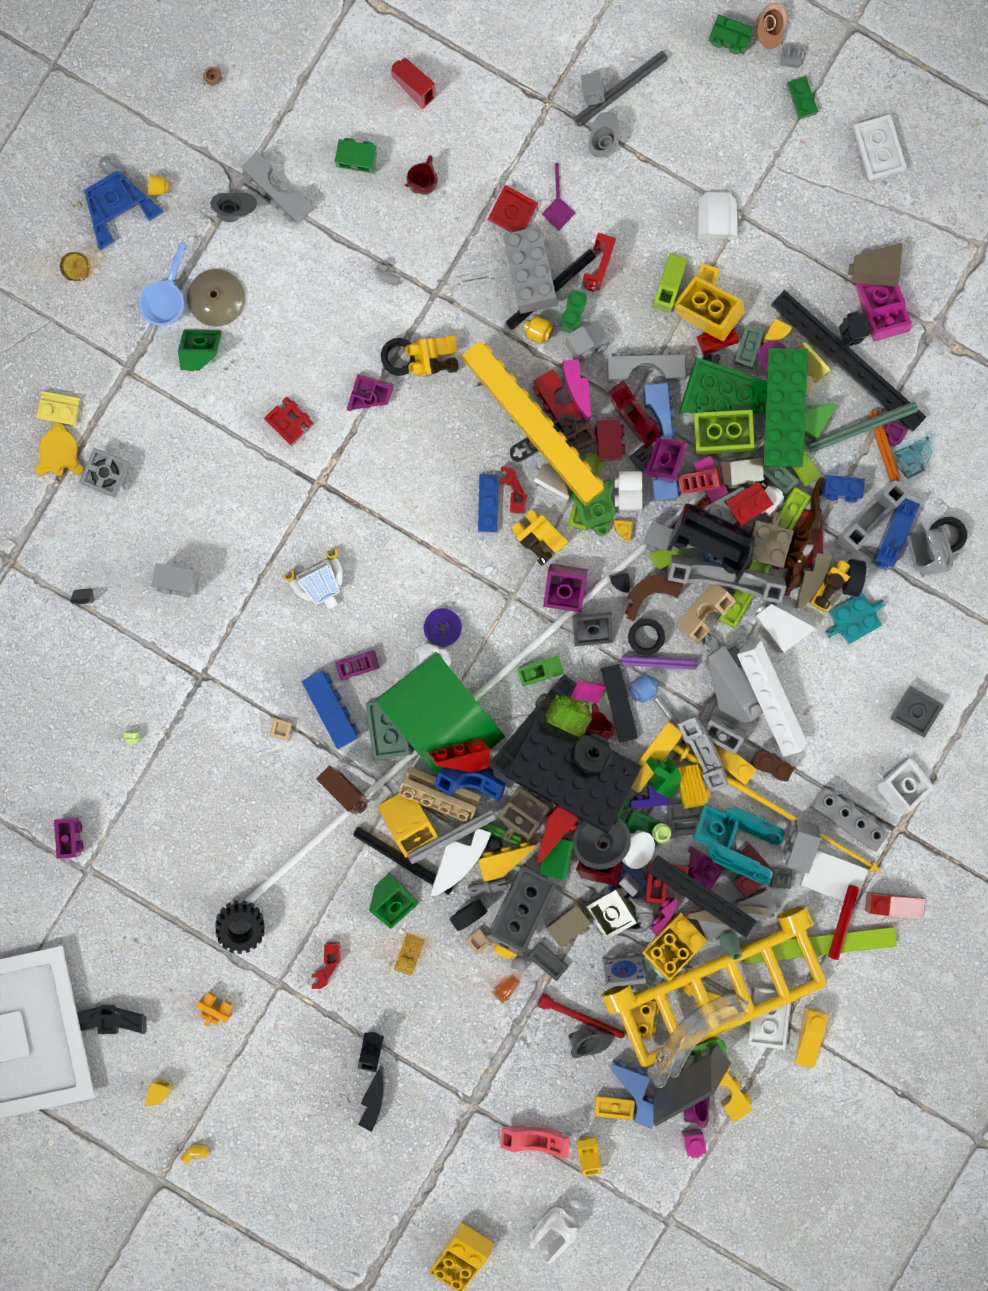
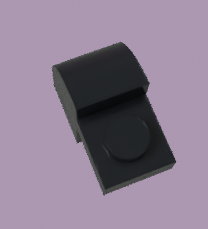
M376 1032L364 1033L358 1069L377 1072L384 1036H380Z

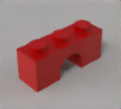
M554 369L533 381L534 387L532 389L537 397L541 396L544 401L542 403L544 410L547 414L551 413L554 418L552 422L566 415L575 417L577 424L582 421L583 417L574 402L566 406H560L555 402L554 394L563 388V384ZM565 420L564 426L560 427L559 424H557L556 426L559 429H561V431L566 427L570 429L572 427L573 421L569 422L568 420Z

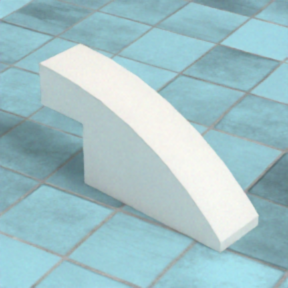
M477 829L474 831L470 846L453 842L445 847L430 896L435 897L446 891L472 869L487 845L490 832Z

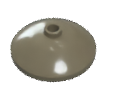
M212 269L199 274L192 281L188 290L187 300L188 306L196 319L205 325L219 327L233 322L240 315L245 303V294L241 283L233 274L220 269ZM213 292H217V296L215 298L211 297V294Z

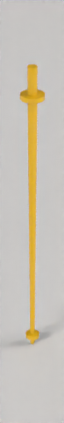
M676 744L673 747L672 751L679 754V762L686 758L694 764L700 765L697 757L689 752L690 745L687 744L682 748ZM726 775L728 783L793 822H796V819H798ZM820 832L823 840L868 865L870 872L874 870L881 872V869L877 867L878 862L872 861L870 863Z

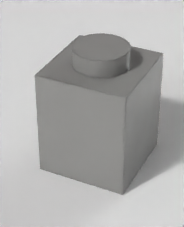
M600 71L581 75L582 92L586 105L605 102L604 83Z

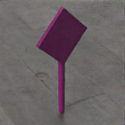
M555 163L556 199L542 215L554 227L560 230L573 217L575 212L560 199L559 163Z

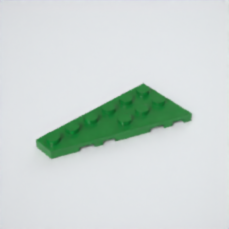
M697 357L692 367L679 413L753 410V413H765L767 381Z

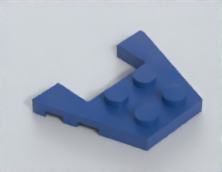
M118 171L113 172L84 190L99 250H103L115 242L105 224L139 204L149 221L164 213L159 206Z

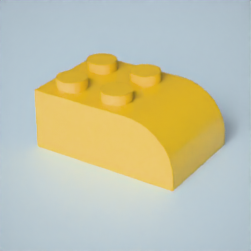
M697 276L692 279L673 305L678 315L686 322L721 341L726 339L745 313L743 300Z

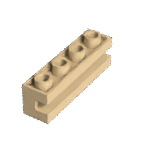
M409 767L399 795L438 810L443 814L455 817L460 821L468 822L472 819L481 795L460 788L449 796L434 787L437 777Z

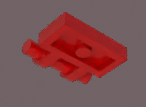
M285 397L282 403L286 407L282 410L277 405L264 417V420L292 446L304 434L300 427L304 424L310 429L314 423L309 419L310 416L307 413H303L297 407L298 404L294 400L291 401L288 397ZM291 412L298 418L296 422L288 416Z

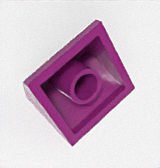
M656 438L645 474L673 484L676 481L688 443Z

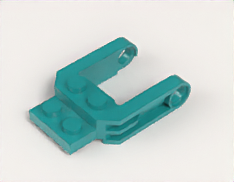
M705 804L702 807L692 839L708 846L707 851L713 862L758 883H770L773 875L770 869L760 865V862L730 848L733 845L737 829L776 845L783 842L785 831L781 827L737 807L722 812Z

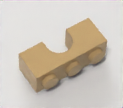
M711 584L681 617L676 626L684 635L699 644L710 631L705 624L706 617L713 612L724 615L736 601L728 591L719 585Z

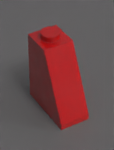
M404 57L401 61L397 60L392 65V77L422 110L436 98L435 83Z

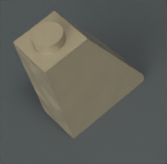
M898 243L854 256V262L849 264L848 275H852L851 283L898 287L903 244Z

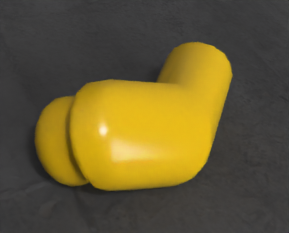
M193 1144L181 1156V1160L188 1164L193 1157L207 1158L210 1150L203 1144Z

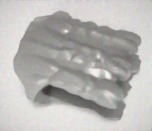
M943 526L927 531L934 560H931L929 557L923 531L907 536L913 566L916 571L920 572L922 577L929 574L945 573L953 568L951 545L947 538V531Z

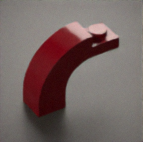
M622 380L608 391L612 399L611 402L620 417L646 447L654 443L656 438L662 437L657 425L638 405L625 381Z

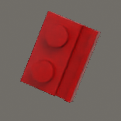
M759 481L725 502L740 526L774 505Z

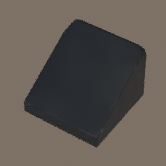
M93 589L74 590L70 603L75 605L93 603Z

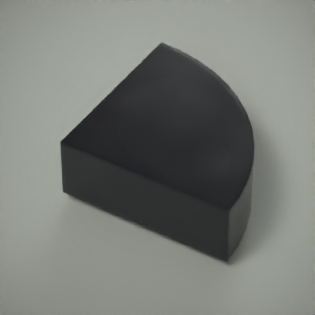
M628 573L609 575L610 582L616 589L630 593Z

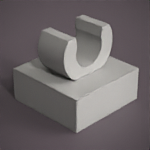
M784 44L780 66L799 68L803 47Z
M628 872L622 876L619 882L621 885L619 890L623 897L627 893L633 897L641 886Z

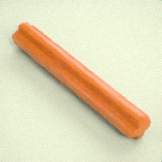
M878 410L868 413L869 419L880 415ZM884 426L874 428L873 432L890 482L894 480L900 482L901 477Z

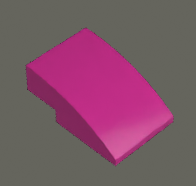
M856 283L862 311L866 316L873 342L910 332L912 322L905 308L906 302L899 286Z
M579 359L563 360V379L571 403L574 402L583 417L582 420L585 423H589L591 409L588 378H580Z

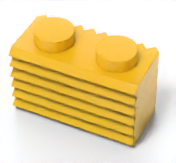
M700 765L678 767L677 769L682 778L679 791L683 808L688 809L707 805L708 799H710L709 788L704 786L703 769L700 770Z

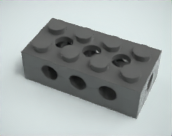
M522 866L517 871L485 939L518 956L524 954L557 883ZM526 890L532 893V898L527 896ZM518 907L524 910V915L518 912ZM510 924L516 927V932L510 930Z

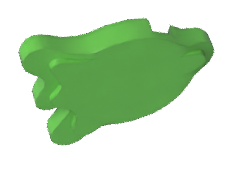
M611 480L603 482V492L586 506L573 491L569 493V498L577 506L580 522L586 528L593 530L598 536H605L608 533L612 517L615 516V506L611 498L614 483Z

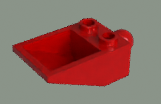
M555 806L546 817L536 856L539 863L542 862L568 831L572 832L578 826V817L558 806Z

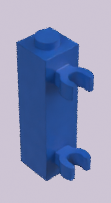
M905 498L898 507L894 508L872 562L876 563L877 568L882 570L894 568L920 506L919 503Z

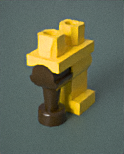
M455 335L442 338L420 339L405 347L407 356H415V362L410 363L408 366L410 374L424 377L434 375L443 370H447L448 373H456L458 371V361L455 357L448 358L446 362H439L438 357L451 356L458 352Z
M532 509L524 516L531 525L525 528L518 521L511 529L517 536L516 540L525 549L531 550L539 558L537 562L543 566L553 556L548 551L544 553L539 544L543 541L556 554L568 541L543 515L540 516Z
M842 560L835 562L833 567L828 569L824 581L808 604L823 613L828 612L832 606L829 601L834 591L841 589L842 583L847 582L850 577L846 574L850 565Z

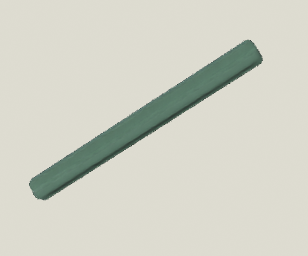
M911 402L809 442L807 444L808 449L812 453L917 412L918 406L916 402Z

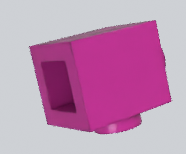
M701 1128L682 1131L684 1147L688 1157L699 1158L703 1156L702 1154L707 1153Z

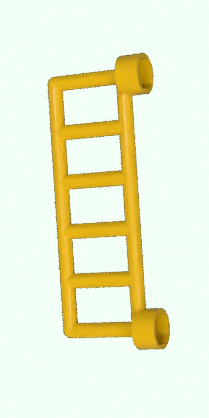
M800 905L780 913L777 918L782 930L741 947L742 956L737 960H732L729 954H725L673 977L670 982L664 981L635 995L630 985L611 987L604 991L601 997L609 1014L619 1013L640 1065L648 1067L826 987V978L806 932V929L813 925L807 907ZM796 936L813 980L789 990L771 947ZM761 952L778 995L754 1006L736 963ZM726 968L743 1011L718 1021L701 978ZM690 983L708 1027L683 1037L666 994ZM655 999L673 1042L648 1053L630 1010Z

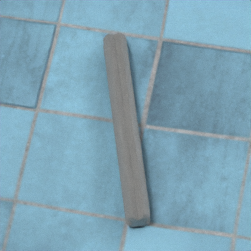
M488 810L408 853V859L414 864L494 821L496 817L493 811Z

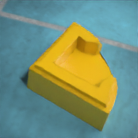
M614 519L613 524L617 534L621 538L631 541L633 521Z

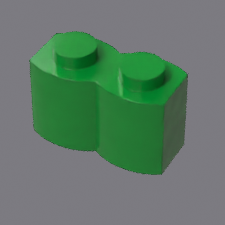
M577 290L570 292L566 310L561 319V331L571 333L579 328L581 315L587 301L586 293Z

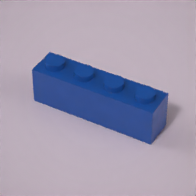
M321 670L301 681L336 748L340 749L359 738L357 734L360 731L355 723L351 724L349 720L351 714L346 706L342 707L340 703L342 697L337 689L333 690L331 686L333 680L329 673H324Z

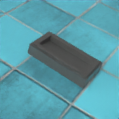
M540 941L527 955L528 958L556 981L569 967Z

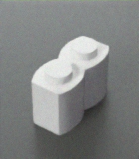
M619 471L618 476H614V488H618V495L614 496V506L618 507V511H641L642 471Z

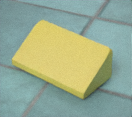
M806 342L797 348L808 349L807 373L814 377L815 382H818L830 371V368Z

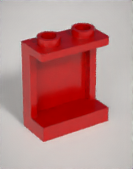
M598 232L593 250L602 252L603 256L595 276L584 273L582 286H585L586 290L592 292L600 291L616 238Z

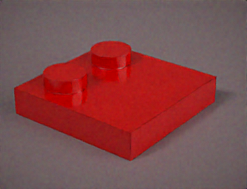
M504 185L487 220L510 233L525 230L538 202Z

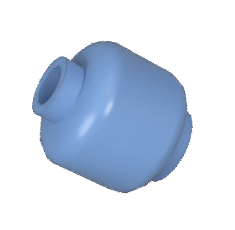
M644 674L630 683L629 693L636 702L645 703L657 695L658 683L654 677L650 678Z

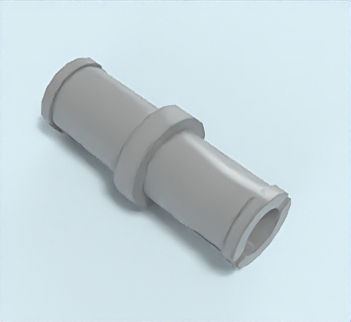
M506 877L469 885L468 891L477 890L469 893L470 898L484 894L492 895L493 892L508 890V884L499 885L507 883Z

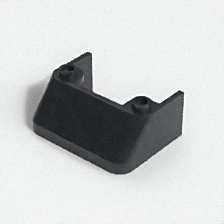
M685 504L669 538L667 550L671 551L673 546L681 549L690 545L722 560V565L726 572L735 573L734 582L738 584L752 559L755 537L749 531L699 507Z

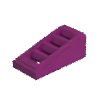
M374 650L335 662L341 680L380 668ZM360 658H361L362 663H363V666H364V669H363V670H362L361 665H360V662H359V659H360ZM351 661H354L357 672H354ZM344 663L347 664L350 674H346Z

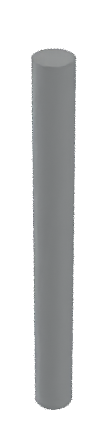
M660 695L653 699L667 719L678 727V719Z

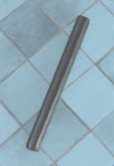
M660 51L606 92L605 102L589 105L574 117L575 124L581 127L666 62L667 55Z

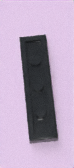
M620 664L600 668L619 743L637 739L638 735Z

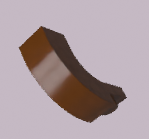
M667 574L653 575L643 579L634 586L627 599L634 602L633 604L629 603L626 608V619L633 622L642 601L651 594L662 593L677 599L683 583L669 581Z

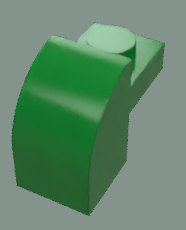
M650 756L646 763L655 774L649 782L656 792L670 799L680 786L681 774L669 758L664 762L660 758L657 760Z

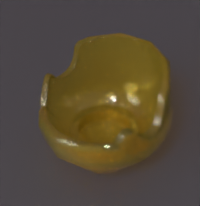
M80 252L66 253L61 258L59 265L61 274L69 281H83L91 274L92 266L90 259Z

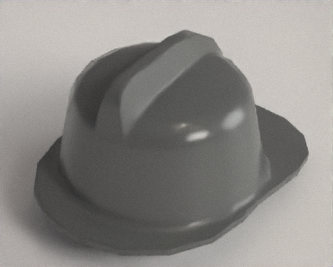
M219 193L211 199L210 204L221 220L235 222L241 216L253 212L256 209L257 201L253 195L248 193Z
M582 1028L570 1033L568 1036L572 1047L571 1056L573 1058L601 1053L612 1043V1037L609 1034H595L589 1028Z

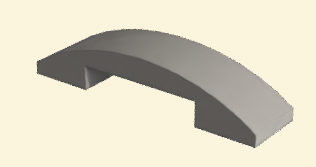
M696 716L679 722L678 727L685 741H689L704 771L703 777L710 791L713 792L727 787L729 783L723 764L703 725Z

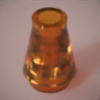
M511 974L510 977L494 987L495 990L492 993L498 1000L504 1003L510 999L520 981Z

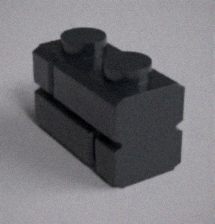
M852 312L847 314L846 318H843L839 331L840 335H843L841 338L842 342L847 346L860 344L870 334L868 325H866L865 314Z

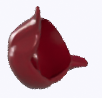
M431 155L428 156L425 163L416 164L407 172V183L405 186L409 187L415 194L428 195L437 187L438 178L432 164L433 157Z
M593 703L592 713L584 721L586 735L598 734L609 740L614 734V726L599 711L598 705Z

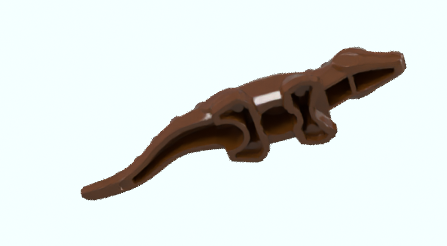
M822 477L817 480L814 486L808 519L802 528L796 527L792 535V543L785 560L788 568L784 578L786 583L784 596H789L794 588L801 586L804 565L811 558L813 548L818 540L817 535L820 532V524L822 522V509L820 508L821 487L824 481Z

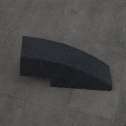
M381 1065L361 1101V1104L366 1109L358 1125L370 1132L373 1131L377 1122L384 1096L385 1076L384 1067Z

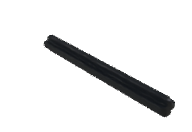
M588 249L553 280L555 293L595 259L596 255L591 249ZM518 310L506 321V325L509 329L513 330L534 311L520 314V310Z
M356 828L353 833L354 837L433 886L436 878L434 873L418 863L412 864L408 857L405 858L399 851L362 828ZM454 886L444 891V893L449 895Z

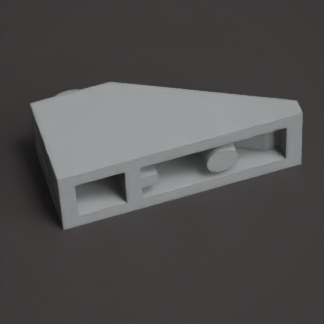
M653 521L643 541V544L646 545L645 549L655 553L657 550L668 551V542L673 529ZM687 545L686 548L678 549V548H676V547L673 546L672 549H671V551H672V550L697 549V548H695V547H693V546H690V545Z

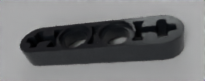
M566 415L553 422V428L559 432L560 429L556 426L557 424L562 427L565 425V420L573 421L572 429L568 427L562 429L564 436L573 433L577 428V420L571 415ZM528 437L511 447L510 457L513 461L522 462L539 452L538 449L531 448ZM526 443L527 449L530 451V453L527 454V450H525L524 452H522L521 458H519L518 456L514 457L513 454L515 453V449H524L525 446L522 444Z

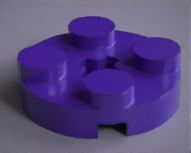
M440 608L428 615L423 629L426 638L432 644L446 647L454 644L460 637L462 624L458 615L453 611ZM441 622H443L444 625L448 624V628L446 629L445 633H442V631L437 630V627L440 626Z

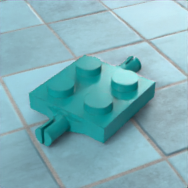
M862 592L859 597H854L829 611V614L834 621V627L825 631L828 634L827 637L830 638L839 633L849 645L881 627L882 624L877 617L876 611L886 607L885 603H883L884 601L881 599L872 605Z

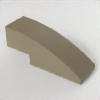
M814 553L811 571L803 570L802 583L799 587L795 608L802 609L818 591L828 572L832 556Z

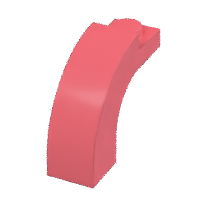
M527 1126L502 1128L500 1148L511 1152L541 1151L560 1158H568L570 1138L563 1136L560 1131Z

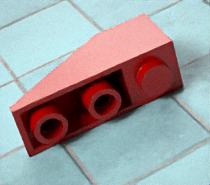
M476 739L428 752L436 766L467 772L490 768V749L483 739Z

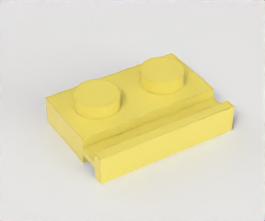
M41 391L36 418L75 426L81 399Z

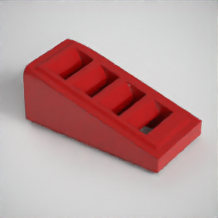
M718 468L688 472L678 476L681 494L722 487ZM709 474L712 475L713 484H710ZM702 475L704 476L705 485H703ZM694 477H696L697 486H695Z

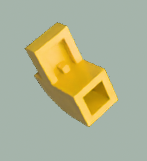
M585 1137L577 1140L583 1177L602 1174L596 1138Z

